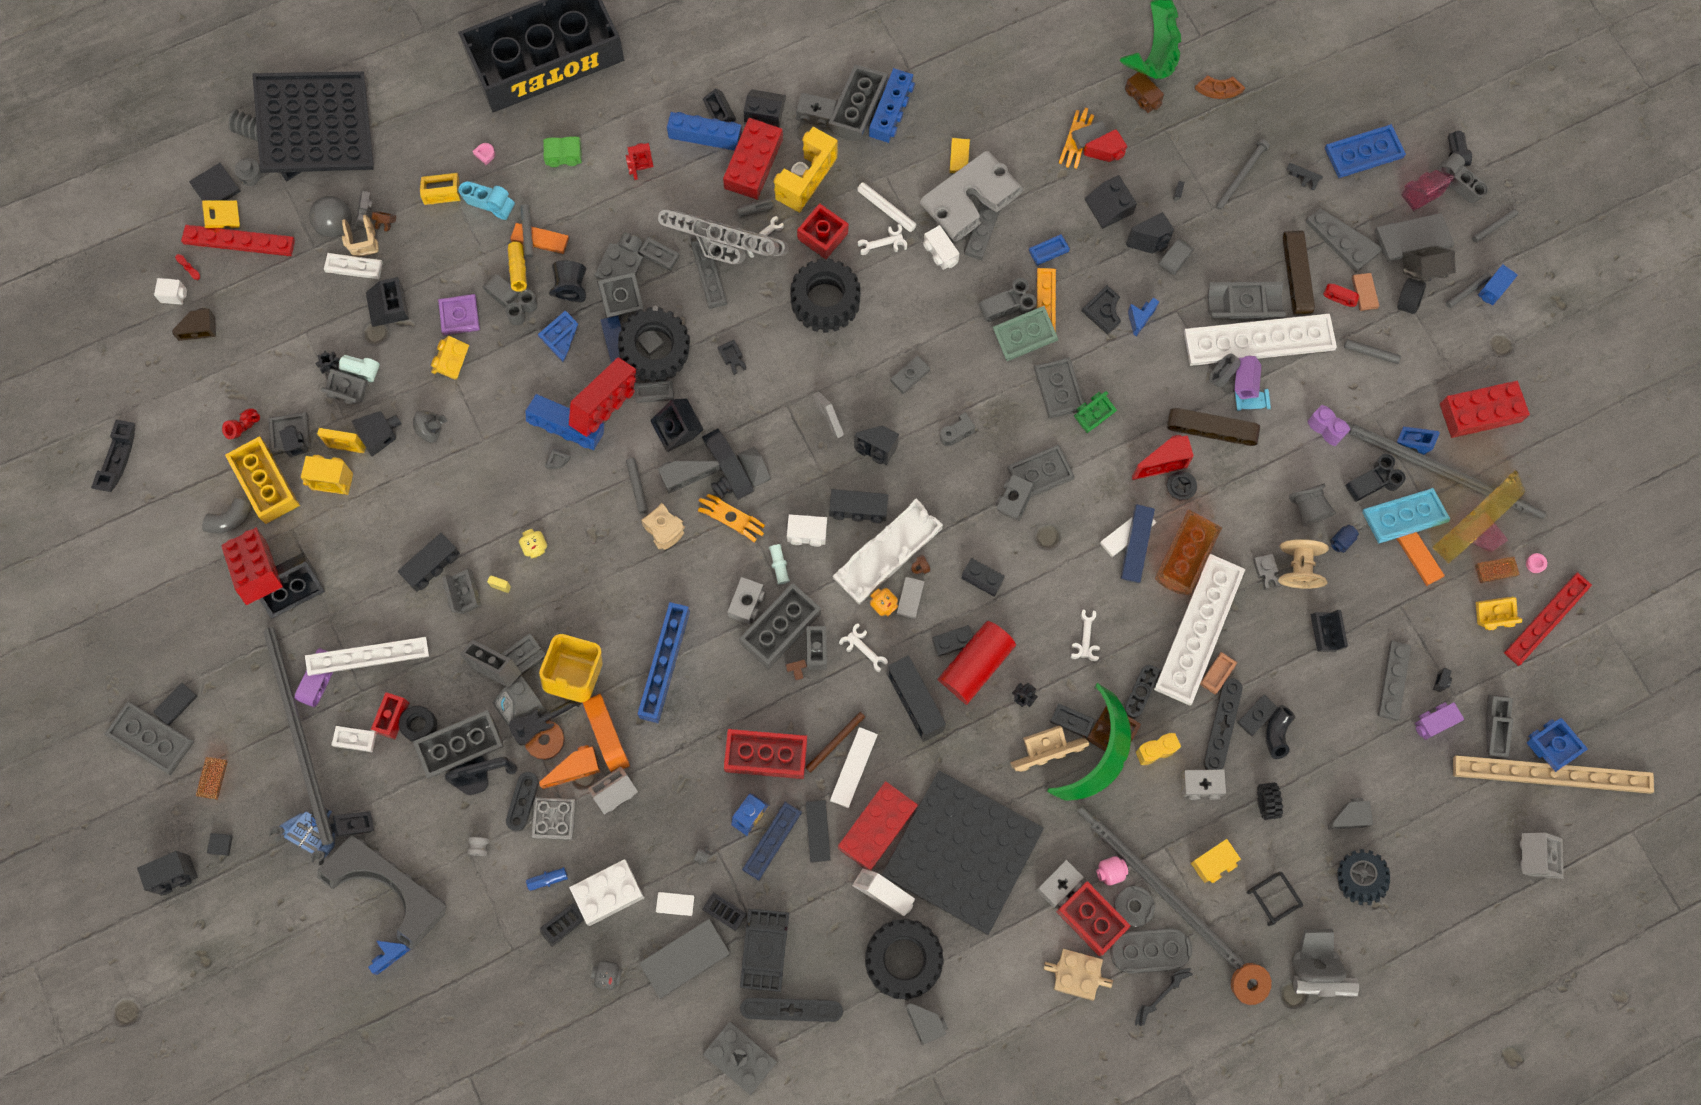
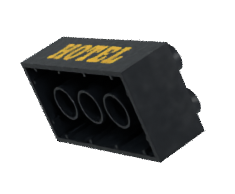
M539 0L458 32L466 56L492 113L625 61L620 36L602 0Z

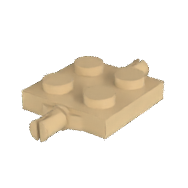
M1062 949L1057 965L1046 961L1044 963L1043 970L1055 973L1053 990L1093 1001L1099 985L1111 988L1113 980L1101 977L1103 959Z

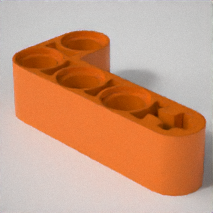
M601 693L583 702L610 772L612 773L619 767L623 769L630 767Z

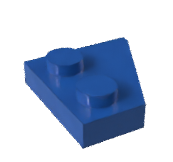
M564 311L538 334V337L563 362L578 328V323Z

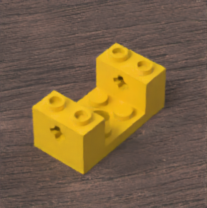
M812 127L809 132L807 131L802 139L804 159L812 162L810 169L805 170L801 178L784 168L774 178L775 199L799 213L838 157V140L815 127Z

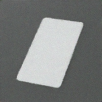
M659 892L656 912L692 916L694 896Z

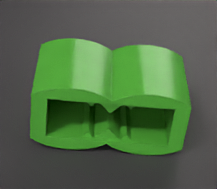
M579 137L543 139L544 161L546 165L558 167L562 164L576 166L582 163V148Z

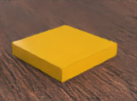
M323 428L318 430V436L328 448L357 453L365 452L366 447L357 434Z

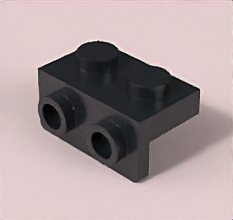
M1341 610L1330 613L1315 612L1310 614L1317 652H1336L1348 647Z

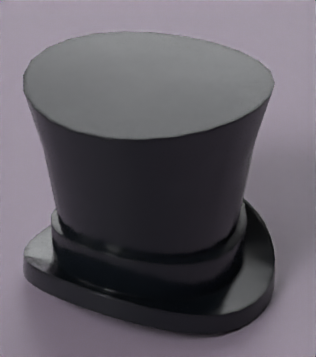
M561 260L554 262L552 269L555 285L549 291V295L572 302H584L586 300V292L582 287V282L587 268L583 264L574 261Z

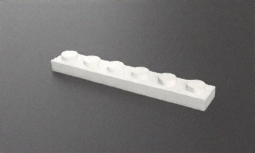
M426 637L305 655L308 676L425 658L429 657Z

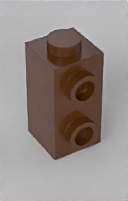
M1137 72L1127 79L1125 90L1130 97L1137 101L1141 109L1149 113L1153 109L1157 110L1162 105L1163 92L1146 75Z

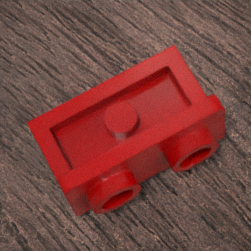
M639 143L635 146L627 147L629 153L625 155L629 175L633 174L634 180H638L637 170L653 167L649 143Z

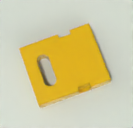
M202 201L205 228L240 227L237 201ZM210 209L214 210L215 219L210 218Z

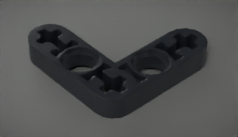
M1146 665L1142 668L1124 707L1127 716L1134 719L1141 715L1152 689L1156 686L1162 671L1161 669L1152 665ZM1150 670L1152 671L1151 675L1154 677H1150L1147 684L1143 683L1146 678L1144 672ZM1136 688H1145L1146 696H1138ZM1136 700L1142 701L1143 704L1139 702L1136 706L1138 712L1131 713L1129 706L1132 707Z

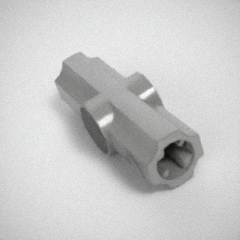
M1296 975L1294 976L1293 989L1295 994H1312L1318 997H1357L1359 983L1357 978H1345L1337 983H1309Z

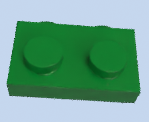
M1107 391L1102 394L1100 392L1096 393L1091 397V403L1088 405L1083 403L1076 409L1078 413L1074 417L1086 433H1089L1117 411L1106 395L1109 394Z

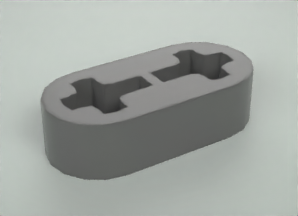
M1232 353L1227 354L1209 376L1210 382L1217 387L1225 385L1241 364L1240 359Z

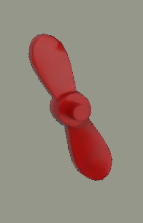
M177 254L175 256L176 261L189 272L194 280H199V272L186 261L184 256Z

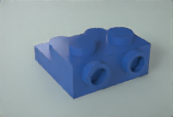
M1562 718L1557 721L1550 720L1543 725L1545 728L1543 731L1540 732L1537 729L1528 736L1530 738L1527 742L1528 746L1539 759L1543 757L1555 772L1588 750Z

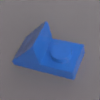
M1155 298L1150 303L1146 302L1141 310L1130 304L1128 315L1133 335L1136 337L1159 304V301Z
M1403 426L1397 443L1405 447L1416 448L1420 454L1425 455L1434 448L1440 433L1434 430Z
M376 941L385 955L380 954L371 961L373 964L368 968L373 974L378 975L411 949L405 944Z

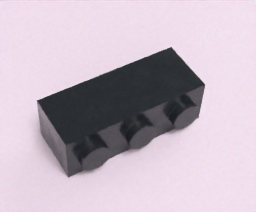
M831 489L829 516L836 520L852 518L853 521L857 522L863 520H871L873 523L886 522L888 494Z
M440 533L397 572L418 592L426 588L433 577L439 576L445 566L455 562L460 552Z

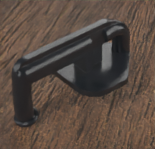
M481 756L448 771L445 779L466 795H474L485 791L488 787L487 771L505 767L508 774H515L517 772V765L507 757L486 761Z

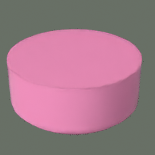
M1535 553L1527 558L1526 567L1532 573H1540L1546 569L1547 560L1542 554Z

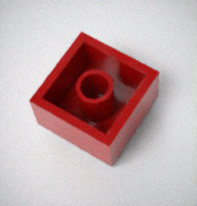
M819 203L797 229V239L824 259H827L848 235L849 224Z

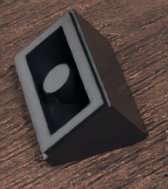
M715 88L702 98L712 119H719L723 122H734L736 120L722 91Z

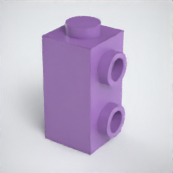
M1256 356L1239 358L1241 364L1236 371L1235 392L1240 399L1259 397L1261 364Z
M1445 702L1436 707V712L1431 714L1430 711H1427L1419 716L1420 720L1415 723L1416 731L1424 740L1465 720L1454 702L1450 705H1447Z

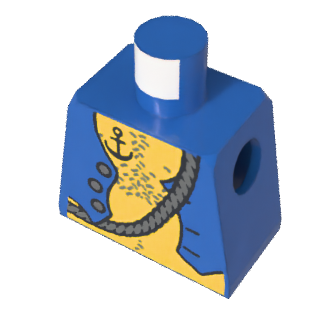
M749 794L732 817L731 825L748 836L770 805L755 794Z

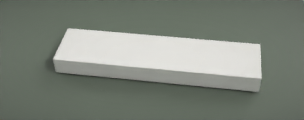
M859 727L830 799L831 802L849 808L878 734Z

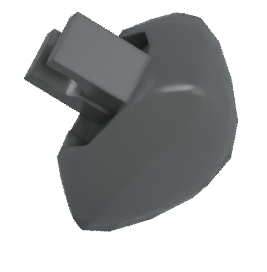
M422 410L415 413L413 427L415 433L423 440L435 443L440 435L441 424L446 423L447 419L444 414L438 415L434 412Z

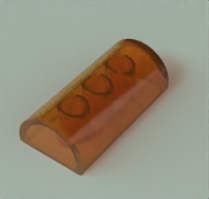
M1188 510L1155 576L1156 581L1173 592L1183 595L1191 594L1222 527Z

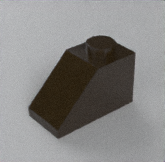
M206 308L190 311L172 330V334L178 341L216 337L215 315L210 309Z

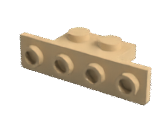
M1059 725L1023 738L1028 756L1010 762L1015 771H1026L1030 766L1046 764L1048 760L1063 758L1067 753L1081 752L1085 747L1089 746V742L1082 737L1066 743L1063 729Z

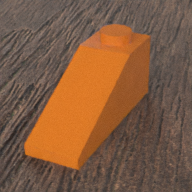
M589 745L577 748L578 751L570 754L539 782L540 787L545 789L601 773L595 749L589 747Z

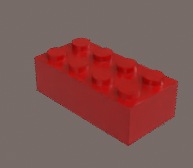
M752 118L748 119L723 177L724 189L758 200L782 144L783 129Z
M619 357L615 359L570 402L569 426L586 437L592 432H596L603 421H607L614 410H618L627 398L630 399L635 392L636 368Z
M1518 380L1449 395L1440 403L1451 438L1522 423L1530 415Z
M257 527L221 545L234 589L246 605L283 587L268 543Z
M728 729L724 771L726 773L804 779L807 736Z
M885 781L838 845V849L864 869L872 871L915 812L918 804Z

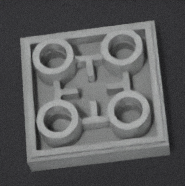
M535 797L532 838L573 840L576 800Z

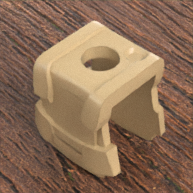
M363 215L368 241L354 244L350 225L345 219L342 220L345 236H342L343 244L352 256L355 257L376 254L379 251L378 241L374 237V225L367 215Z
M662 503L641 520L645 530L653 535L654 543L659 550L670 548L684 535L683 530L685 526L682 524L683 521L671 515Z

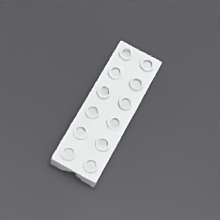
M916 498L880 534L868 541L833 575V579L860 605L940 532L943 524L935 517L929 516L927 510Z

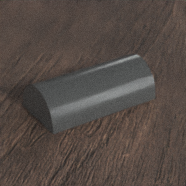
M854 65L828 123L830 129L836 135L850 141H858L862 138L886 84L888 74Z
M489 710L413 741L427 779L504 747L499 730Z

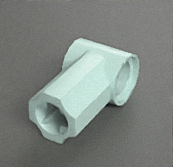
M344 355L339 361L340 371L356 375L368 380V382H374L380 366L375 360L369 358L362 360L348 355Z

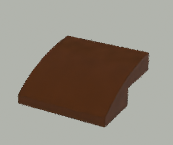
M1107 705L1086 739L1103 751L1107 749L1111 730ZM1128 716L1132 741L1141 723Z

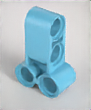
M466 181L458 189L468 205L490 211L496 217L507 220L515 205V202L508 197V191L500 186H494L492 189Z

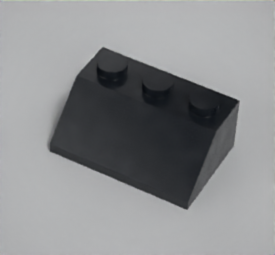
M303 552L276 566L283 587L259 600L272 619L325 592L312 564Z

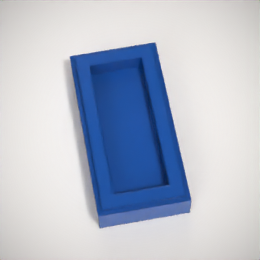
M1062 234L1029 248V253L1038 266L1069 252L1070 248Z

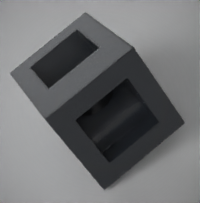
M294 425L287 426L284 430L279 431L284 450L290 458L309 452L303 443L305 441L301 431L298 432Z

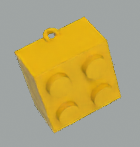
M320 455L306 456L301 474L303 485H307L311 490L344 495L349 494L353 477L352 471L342 459L335 457L325 459Z

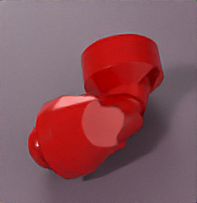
M253 408L244 410L240 413L239 422L237 420L225 421L222 425L224 436L227 439L239 438L244 431L260 420L257 410Z

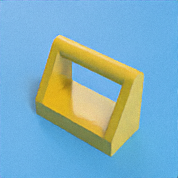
M458 173L421 177L420 196L424 205L461 201L458 190ZM453 181V186L427 189L428 183Z

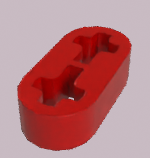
M1331 283L1326 285L1323 293L1326 298L1348 307H1355L1360 297L1359 294L1352 290Z

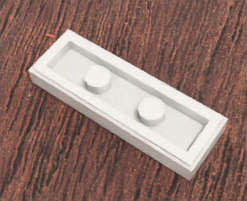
M328 253L324 271L380 279L383 262L377 259Z
M1132 518L1100 542L1112 558L1127 547ZM1154 519L1152 521V526L1156 524V521Z

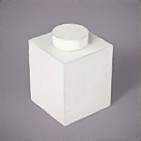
M157 278L154 296L160 303L183 305V300L187 296V289L180 280Z

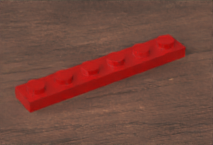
M185 225L181 242L185 245L292 256L295 239L291 236Z

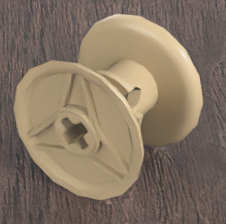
M1290 540L1279 545L1283 552L1294 555V561L1291 562L1293 573L1281 575L1278 579L1280 584L1301 589L1319 588L1327 584L1325 577L1313 573V566H1316L1313 560L1314 556L1325 554L1329 550L1328 545L1314 540Z

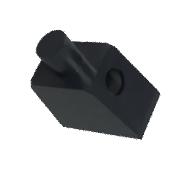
M381 411L352 420L355 429L371 456L376 455L396 440L392 429L402 425L397 415L386 419Z

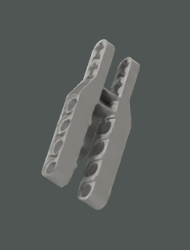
M662 210L658 215V221L661 225L696 235L705 257L729 264H741L745 260L746 255L743 249L766 256H784L789 251L788 243L782 239L674 210ZM778 243H780V244L782 245V250H781L780 253H778V252H779V245H778ZM717 246L721 248V253L719 256H717L715 253V249ZM728 253H735L738 255V258L735 259V257L727 255Z

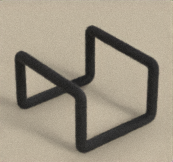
M1281 871L1247 891V894H1254L1270 919L1267 923L1268 926L1274 925L1294 910L1303 907L1299 896ZM1281 876L1298 904L1273 918L1256 890L1276 877Z

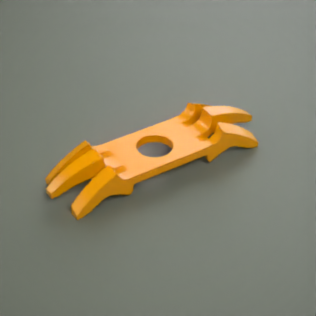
M1088 108L1084 109L1079 122H1077L1079 110L1075 112L1073 123L1059 160V164H1062L1066 152L1070 151L1066 164L1067 168H1069L1075 153H1077L1074 168L1077 169L1083 148H1077L1071 133L1091 125L1094 119L1093 114H1091L1088 123L1085 124Z
M707 494L706 497L712 501L702 498L698 500L713 510L712 512L711 510L699 507L698 512L731 527L755 543L756 538L745 528L763 536L764 533L752 523L761 528H764L765 525L753 516L739 511L723 502L720 498ZM734 512L737 516L736 520L733 522L727 521L725 518L726 514Z

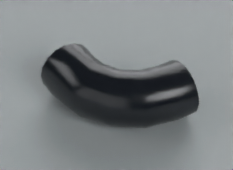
M1280 705L1276 709L1266 728V744L1273 759L1284 758L1290 750L1286 743V732L1294 721L1295 715L1284 705Z

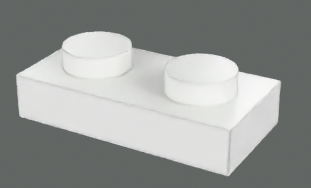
M336 726L332 746L373 752L376 733Z

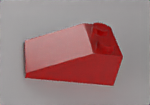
M1188 435L1172 436L1137 465L1132 475V480L1187 469L1194 457Z

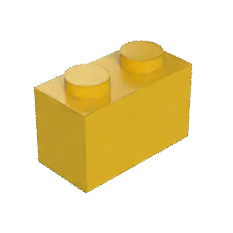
M1226 839L1192 861L1191 865L1204 883L1208 881L1214 883L1222 877L1220 875L1221 872L1224 870L1230 872L1238 867L1236 862L1241 860V858Z

